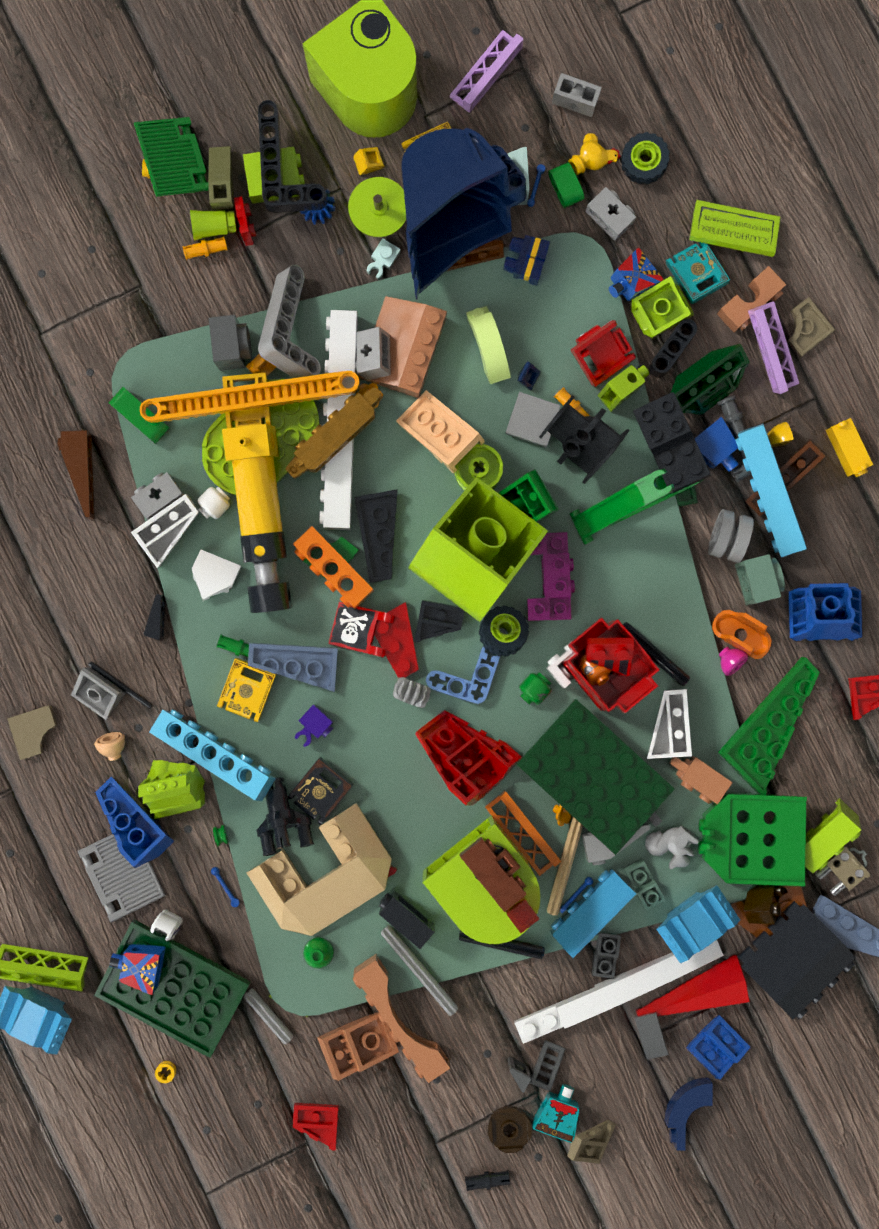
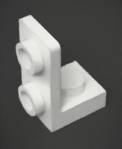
M568 644L564 647L566 652L561 656L556 654L547 661L549 666L546 668L562 688H566L571 683L568 679L571 677L564 667L559 669L557 666L573 653Z

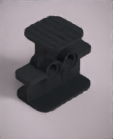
M572 395L540 434L539 438H542L548 431L563 444L562 449L564 452L557 462L561 465L567 458L587 473V476L582 481L585 484L610 458L630 430L626 429L619 435L601 420L606 413V410L603 408L594 417H584L569 405L575 398Z

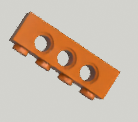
M313 526L293 543L296 548L294 553L302 561L306 558L312 564L309 568L317 576L320 574L324 576L327 580L324 584L332 592L337 590L342 595L340 600L348 608L352 605L356 609L374 592L373 588ZM315 548L323 550V555L319 559L311 557V552ZM329 564H336L338 566L336 574H327L326 568ZM346 579L353 581V588L349 591L341 588L342 582Z

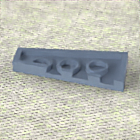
M249 643L248 666L335 692L338 648Z
M820 895L811 912L847 948L879 957V929L825 896Z

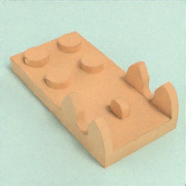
M427 390L396 420L405 431L427 448L441 464L444 463L453 474L457 471L455 465L477 443L480 445L485 443L480 433Z

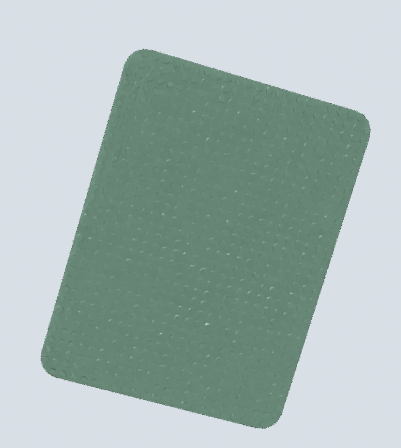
M570 232L540 238V245L529 281L523 279L535 240L504 247V258L444 272L419 294L417 300L415 297L414 280L412 279V273L409 272L299 301L289 339L319 361L321 366L319 374H326L325 360H329V351H326L325 343L326 338H330V330H326V318L330 317L331 310L357 311V332L375 328L385 296L427 304L447 311V319L420 396L427 390L480 433L485 441L484 444L494 448L499 453L503 462V474L497 487L493 489L494 491L499 493L528 472L536 469L559 507L558 511L538 522V524L548 530L547 533L567 532L569 558H573L574 571H570V580H574L575 593H571L570 597L572 619L528 621L527 599L543 598L542 555H530L489 609L493 610L497 606L502 607L504 605L514 607L517 611L519 610L527 619L529 635L520 651L518 650L514 655L511 654L507 657L501 656L499 658L485 701L476 704L431 688L429 701L423 708L396 699L393 696V692L399 678L386 655L385 657H379L328 644L338 604L342 602L340 600L342 595L337 590L332 592L324 584L327 580L321 575L317 576L294 553L296 548L293 543L311 526L329 544L336 542L342 536L359 549L349 565L374 590L359 607L387 613L406 602L413 642L415 641L422 600L457 606L408 569L432 529L464 492L457 483L455 473L453 474L444 463L441 464L427 448L396 422L418 399L416 397L377 385L383 394V398L380 400L379 406L374 409L375 419L354 438L351 530H325L323 524H320V511H324V502H320L321 489H325V481H321V469L317 473L308 470L296 479L287 473L277 483L282 531H284L287 558H281L277 561L280 582H289L292 608L250 613L247 587L257 584L255 567L252 562L243 563L237 498L225 491L223 492L230 498L229 509L218 519H214L211 516L207 519L199 512L167 558L157 568L197 723L201 726L199 730L204 733L207 731L213 733L218 737L217 741L221 744L226 742L236 748L234 752L241 756L243 753L252 758V763L257 767L262 765L271 770V776L275 778L283 777L287 796L321 756L354 784L322 824L357 803L391 856V865L397 868L395 874L387 878L386 889L316 934L309 936L281 929L247 875L248 871L273 856H263L260 837H257L256 829L266 819V815L269 814L266 798L264 797L263 801H255L210 772L264 982L272 999L285 1011L299 1016H313L367 1002L365 998L367 994L363 988L359 989L353 981L355 967L377 954L388 970L389 996L424 987L381 935V931L388 925L394 929L438 983L532 958L460 941V929L423 884V870L490 817L491 814L485 806L503 791L509 794L560 860L573 816L571 815V820L568 824L559 826L553 808L555 805L560 806V804L517 765L476 804L466 806L448 789L415 735L416 731L444 710L468 722V726L479 732L480 730L487 732L486 735L490 738L506 742L522 758L574 699H577L675 789L655 812L663 822L655 827L647 820L645 823L649 824L650 830L614 857L605 860V864L592 865V862L588 863L586 860L582 834L590 832L583 826L561 906L585 883V878L591 877L593 884L590 886L594 887L599 882L597 880L598 877L605 870L609 872L612 869L635 892L623 868L640 859L645 861L666 900L646 911L636 894L598 933L617 935L664 922L667 919V913L696 892L702 893L716 885L730 904L746 899L747 892L757 886L755 884H728L724 882L705 862L702 854L698 853V844L692 843L689 846L694 852L693 857L686 855L690 860V864L686 867H675L673 869H669V863L674 854L669 850L661 856H653L645 847V840L652 832L661 831L664 834L668 829L680 827L681 825L695 834L699 841H702V832H699V819H703V813L713 804L711 802L709 805L700 799V793L695 789L690 792L680 785L682 780L677 778L678 776L676 775L678 769L669 764L672 757L647 759L664 690L687 689L692 756L697 757L733 782L726 793L757 794V792L718 753L739 729L725 674L721 669L719 652L676 496L592 535L594 541L584 545L569 514L577 509L582 513L633 482L659 470L633 413V410L650 403L645 384L612 412L609 411L597 396L609 381L629 366L633 365L637 368L640 365L621 296L615 298L609 292V287L614 284L611 280V276L614 273L611 261L604 248L591 237L577 232ZM485 306L492 313L498 328L511 376L509 379L493 384L489 383L484 371L480 350L466 312ZM268 310L237 318L240 324L247 323L251 339L252 358L245 359V367L259 354L258 345ZM610 320H615L617 326L613 329L619 327L632 348L630 352L624 355L627 356L630 353H634L636 358L594 387L589 382L571 349L577 345L576 339L581 334L586 333L596 325L602 327ZM207 325L146 341L129 349L119 359L113 372L112 395L114 397L124 387L142 403L152 398L222 389L223 376L252 373L247 367L223 371L218 369L213 362L210 328ZM589 355L583 358L591 372H594L597 368ZM527 361L541 371L531 391L517 381L518 374ZM277 367L267 376L268 379H292L291 376ZM359 379L360 385L364 383L371 384V382ZM255 380L235 382V386L254 384ZM564 387L571 396H575L574 399L576 401L579 400L581 402L580 406L590 416L594 417L603 408L606 410V413L601 418L603 422L619 435L626 429L630 431L610 458L584 484L582 481L587 476V473L568 458L561 465L557 462L564 452L562 449L563 444L553 435L550 436L547 447H543L505 434L519 392L561 405V409L563 407L562 404L554 396ZM324 398L314 400L319 414V425L321 424L322 426L327 423V416L323 415V405L328 402V399ZM155 405L147 407L155 415L157 414L158 409ZM117 411L137 489L143 485L148 486L153 482L152 479L156 475L167 472L173 477L182 492L188 494L199 509L201 506L198 504V498L209 487L217 488V485L209 478L204 469L202 443L207 430L221 414L163 421L170 429L155 444ZM481 467L475 468L476 473H479V471L483 472ZM397 489L392 579L370 583L354 497ZM155 491L156 496L154 498L159 499L160 492ZM200 550L241 566L238 577L233 587L229 588L228 593L223 592L211 596L210 599L202 600L192 573V567ZM349 579L344 580L341 588L345 591L351 590L353 588V581ZM464 611L461 630L414 642L419 670L405 678L428 686L426 683L427 675L431 671L437 670L471 681L481 649L484 646L480 642L479 635L482 620L479 622ZM603 618L608 624L618 619L622 625L628 622L689 675L690 680L682 686L655 663L660 670L651 678L658 687L626 713H623L617 706L610 712L601 711L572 676L568 678L571 683L566 688H562L546 668L549 666L547 661L556 654L561 656L566 652L564 647L597 620ZM499 628L501 633L509 634L506 629ZM222 634L238 641L242 639L247 644L263 643L338 648L335 692L277 674L258 723L254 721L256 713H252L251 719H247L225 710L228 702H224L223 707L219 708L217 704L234 659L239 658L248 662V657L236 656L233 652L217 648L219 637ZM374 635L372 646L381 648ZM485 649V653L488 654L485 661L482 658L480 663L489 664L493 667L494 662H490V660L496 654H491L488 649ZM562 663L557 665L559 669L564 667ZM481 667L478 670L479 678L483 680L489 678L490 670L487 667ZM245 668L242 675L259 682L262 681L264 676L248 668ZM540 672L552 683L550 685L552 691L540 705H536L533 702L529 705L520 697L522 692L519 689V685L530 673L537 674ZM435 674L434 677L430 676L429 680L432 681V686L436 687L437 684L444 685L442 690H447V683L451 679L450 677L446 676L444 681L439 679V674ZM475 679L474 684H478L476 690H472L471 694L474 695V700H477L479 697H483V693L480 692L481 687L484 686L486 688L488 683H481ZM453 681L450 689L453 693H460L463 685L460 681ZM313 704H316L334 721L331 725L334 729L325 738L321 736L317 739L311 734V743L304 747L303 744L307 741L305 735L295 739L296 733L304 728L298 720ZM213 748L210 752V756L212 759L216 756L217 753L215 748ZM684 756L677 758L684 762L686 758L690 760L692 756ZM233 759L228 762L229 770L234 767ZM326 769L320 774L336 788L342 783ZM250 770L245 775L247 782L252 778ZM296 795L291 800L288 799L290 809L308 816L294 804L298 798ZM502 800L491 807L497 815L506 816L507 807ZM741 810L737 814V820L739 822L744 821L747 818V813L745 810ZM319 814L314 820L311 818L312 825L310 828L314 845L300 848L298 831L293 827L287 829L291 846L283 848L307 886L341 865V862L319 829L321 825L317 822L322 817ZM500 818L505 825V818ZM508 819L507 828L510 832L519 833L520 823L518 820ZM523 828L522 833L528 834L526 830ZM739 833L736 837L737 843H744L747 838L746 834ZM273 834L274 843H275V848H276L275 836H274V834ZM766 834L763 838L765 845L771 843L769 834ZM513 835L519 841V836ZM522 836L521 846L524 849L533 850V839ZM536 845V850L541 851V849ZM527 852V854H528V855L531 857V859H532L533 853H528V852ZM536 853L535 864L541 869L549 862V859L545 854ZM739 855L736 858L738 866L746 862L745 855ZM766 856L763 859V866L768 867L772 864L771 856ZM559 864L556 867H550L541 876L530 865L540 888V906L537 916L529 929L514 940L542 946L545 949L544 954L564 949L550 931L553 929L551 925L559 917L562 919L568 912L566 910L563 913L559 911L558 915L547 913ZM587 886L572 903H574L575 901L578 903L583 898V892L589 886ZM395 890L435 924V933L421 949L416 947L379 915L380 901L387 893L392 894ZM598 933L591 941L597 940ZM316 937L328 940L334 949L332 961L321 969L310 967L303 957L306 943Z

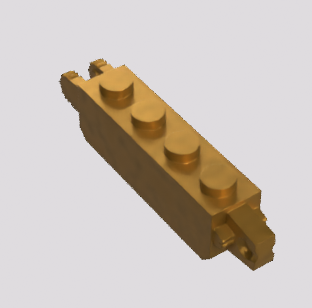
M372 387L363 396L358 393L356 396L351 395L344 402L345 406L340 411L336 409L328 416L327 419L329 421L323 426L321 424L318 425L311 432L312 436L307 441L304 439L295 447L296 451L294 452L295 457L285 468L287 472L296 479L308 470L317 473L375 419L374 407L382 398L380 389Z

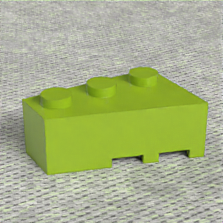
M840 798L835 802L838 805L830 815L825 813L821 817L824 821L815 829L811 828L806 833L805 867L812 873L816 870H822L833 855H839L844 850L845 844L849 841L853 842L861 834L859 816Z

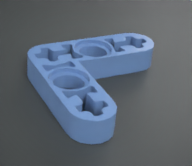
M482 647L471 681L434 670L427 675L426 683L433 690L472 703H482L488 695L500 656L491 657L490 662H494L493 667L489 664L480 663L482 658L486 661L488 656L485 653V648ZM481 667H487L490 670L489 678L485 680L479 678L478 670ZM435 674H439V679L444 681L446 676L450 677L451 679L447 683V690H442L444 686L442 684H437L436 687L432 686V681L429 680L430 676L434 677ZM475 679L481 683H488L486 688L484 686L481 687L480 692L483 693V697H479L477 700H474V695L471 694V691L476 690L478 684H474ZM453 681H460L462 683L463 689L460 693H453L451 691L450 685Z

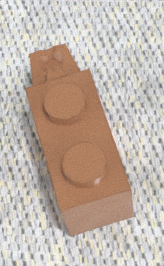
M692 756L690 760L686 758L684 762L677 757H672L669 761V764L678 769L676 775L678 776L677 778L682 780L680 785L690 792L693 789L700 793L699 798L709 805L711 802L718 804L733 783L697 757Z

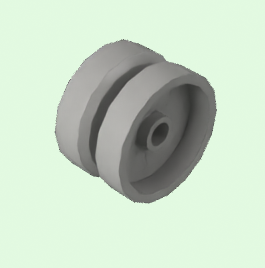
M722 509L712 530L708 554L720 558L726 552L728 561L740 563L746 553L752 535L753 517L742 514L736 519L734 512Z

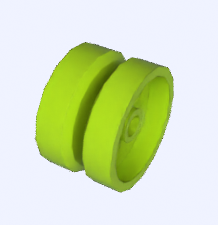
M477 443L455 465L457 469L455 472L457 483L464 491L476 477L494 489L497 487L503 474L501 456L494 448L486 444L480 445ZM481 467L483 472L479 471V473H476L475 468Z

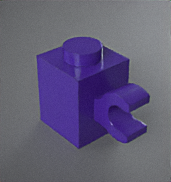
M313 704L298 720L304 728L296 733L295 739L305 735L307 741L303 746L306 747L312 741L311 734L317 739L321 736L325 738L334 729L331 726L334 721L316 704Z

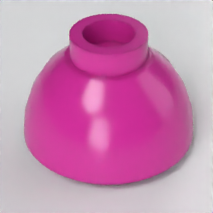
M726 647L719 653L721 669L726 676L737 672L748 660V654L740 649Z

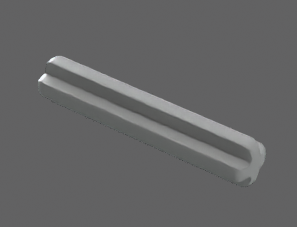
M254 989L248 990L244 994V999L283 1044L289 1043L293 1039V1034Z

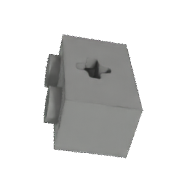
M561 73L554 91L552 104L592 117L602 87Z
M607 187L587 205L585 211L614 241H617L634 224L636 219L633 209L628 205L625 206L620 201L618 194L613 190L610 191Z
M380 327L356 332L357 361L355 368L357 373L366 380L391 375L390 334Z
M167 472L156 475L152 479L153 482L151 484L139 487L134 491L135 495L131 497L147 520L185 495L173 477ZM155 491L160 492L159 499L154 498L156 496Z

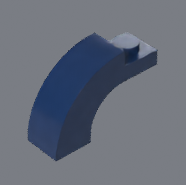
M709 1077L698 1078L684 1084L673 1094L667 1105L664 1121L668 1128H673L669 1131L670 1143H673L677 1151H686V1123L690 1114L700 1107L713 1106V1083Z

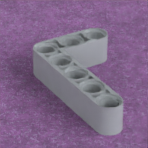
M294 264L276 276L258 351L261 357L292 378L318 375L321 371V366L315 357L289 340L305 279L302 268Z

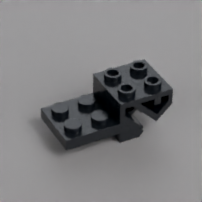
M674 392L633 410L659 470L665 469L667 473L662 475L666 486L674 485V489L670 494L711 476Z

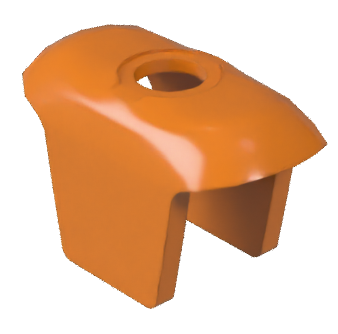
M723 610L713 621L712 630L716 636L736 649L744 651L751 658H763L771 647L772 640L766 631L768 626L747 613ZM737 629H744L746 631L747 637L744 641L735 637Z

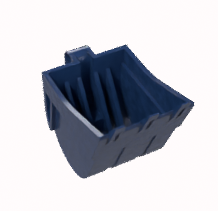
M465 128L464 130L440 129L429 132L416 139L407 148L402 158V177L407 219L406 238L416 300L422 291L463 256L511 232L510 208L522 203L527 198L526 178L504 149L497 145L490 146L482 135L470 128Z

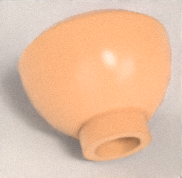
M120 732L107 733L99 737L94 745L100 754L108 757V760H117L121 757V752L125 746V735Z

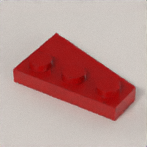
M406 602L387 612L395 616L392 624L378 620L374 634L381 648L386 649L385 655L398 678H405L419 670Z

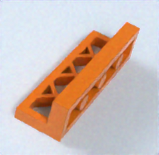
M503 791L485 806L539 876L550 867H556L561 863L559 857L506 791ZM502 800L507 807L506 816L497 815L491 807ZM500 818H505V825ZM508 819L518 820L520 823L519 833L508 830ZM523 828L526 830L528 834L522 833ZM513 835L519 836V841ZM522 836L533 839V850L524 849L521 846ZM536 845L541 849V851L536 850ZM527 852H528V853H533L532 859H531V857L527 854ZM536 853L545 854L549 859V862L541 869L535 864Z

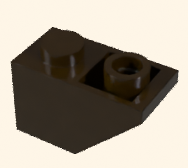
M757 885L748 891L743 910L748 922L775 925L776 916L780 915L779 901L780 897L784 895V887L781 885Z

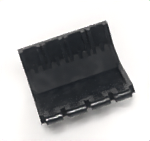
M793 901L783 911L789 919L786 921L779 915L776 918L775 925L770 924L767 927L773 935L770 937L763 931L752 942L758 950L754 952L748 946L738 958L744 963L741 967L792 1020L795 1017L800 1020L808 1012L805 1007L811 1001L816 1004L824 996L821 991L826 986L831 989L839 981L837 976L842 971L847 973L855 965L852 961L856 957L804 904L800 907Z

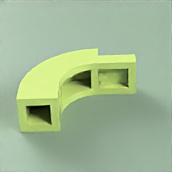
M487 306L466 312L480 350L484 371L489 383L493 384L511 378L502 340L492 313L489 312Z

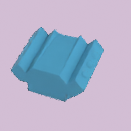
M716 885L702 893L696 892L666 914L667 919L656 930L681 964L716 941L728 929L735 927L740 918Z
M5 986L0 997V1029L5 1030L10 1036L33 1047L42 1048L48 1054H58L72 1018L64 1011L63 1006L65 1002L32 986L26 989Z

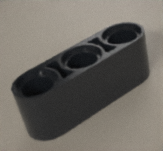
M682 320L659 350L649 366L653 376H665L697 332V325L693 320ZM681 327H687L690 330V335H684L681 332ZM668 345H676L678 348V352H671L668 348ZM656 362H663L666 366L665 370H659L656 367Z

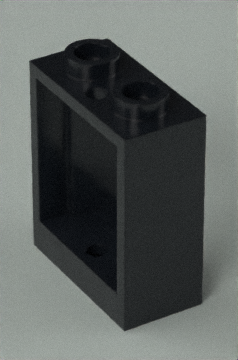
M395 890L392 894L387 893L380 901L379 915L419 949L435 933V924Z

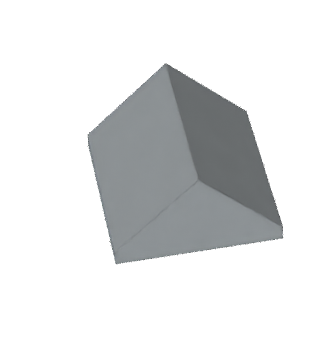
M84 667L79 674L71 696L107 720L126 692L94 669Z

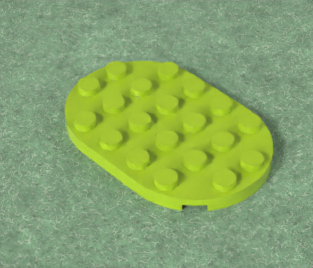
M268 379V382L285 379ZM314 400L270 406L271 425L275 426L279 453V457H274L277 483L288 473L285 468L295 457L294 452L296 451L295 447L304 439L307 441L312 436L311 432L320 423ZM224 413L213 422L204 436L202 462L207 475L214 484L223 491L236 496L232 461H226L222 429H227ZM263 418V424H266V420ZM232 421V428H236L235 421Z

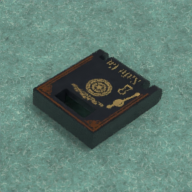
M320 756L288 795V799L291 800L296 795L298 798L294 804L313 820L318 814L322 816L317 822L321 825L354 784ZM324 769L342 782L337 788L320 775Z

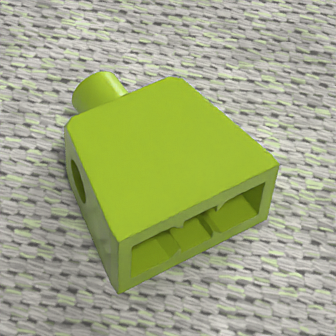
M633 365L629 366L609 381L597 396L609 411L612 412L641 388L645 383L644 378L649 375L648 369L644 365H640L637 368Z

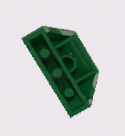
M736 344L710 351L676 377L671 393L674 392L683 413L704 414L716 405L717 402L737 389L745 368L750 363L742 345Z

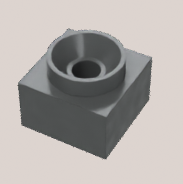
M235 315L208 318L213 362L218 369L223 371L246 368L245 359L252 358L251 339L247 323L240 324Z

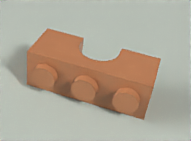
M770 266L763 270L748 285L755 294L754 302H745L736 295L717 313L734 333L739 328L743 331L751 323L748 310L764 305L770 300L775 302L784 294L781 290L786 284Z

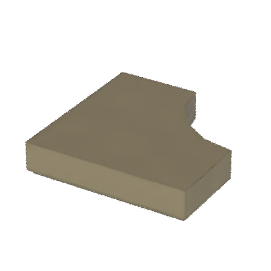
M809 297L790 311L794 318L795 328L787 342L800 358L835 331L834 327Z
M51 705L7 719L20 760L42 754V744L45 735L50 729L57 726Z

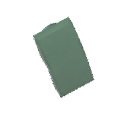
M643 859L623 868L646 911L666 901Z

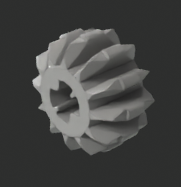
M401 677L394 686L393 696L400 701L423 708L429 701L431 690L428 686Z

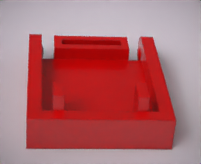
M615 320L610 321L571 349L589 382L594 387L636 358L634 353H630L627 356L624 355L630 352L632 348L619 327L613 329L617 326ZM589 355L597 368L594 372H591L583 359L584 357Z

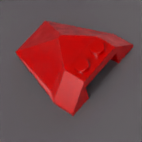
M444 710L416 731L415 735L448 789L466 806H473L505 778L521 759V756L506 742L490 738L486 735L487 732L483 730L479 732L468 726V722Z

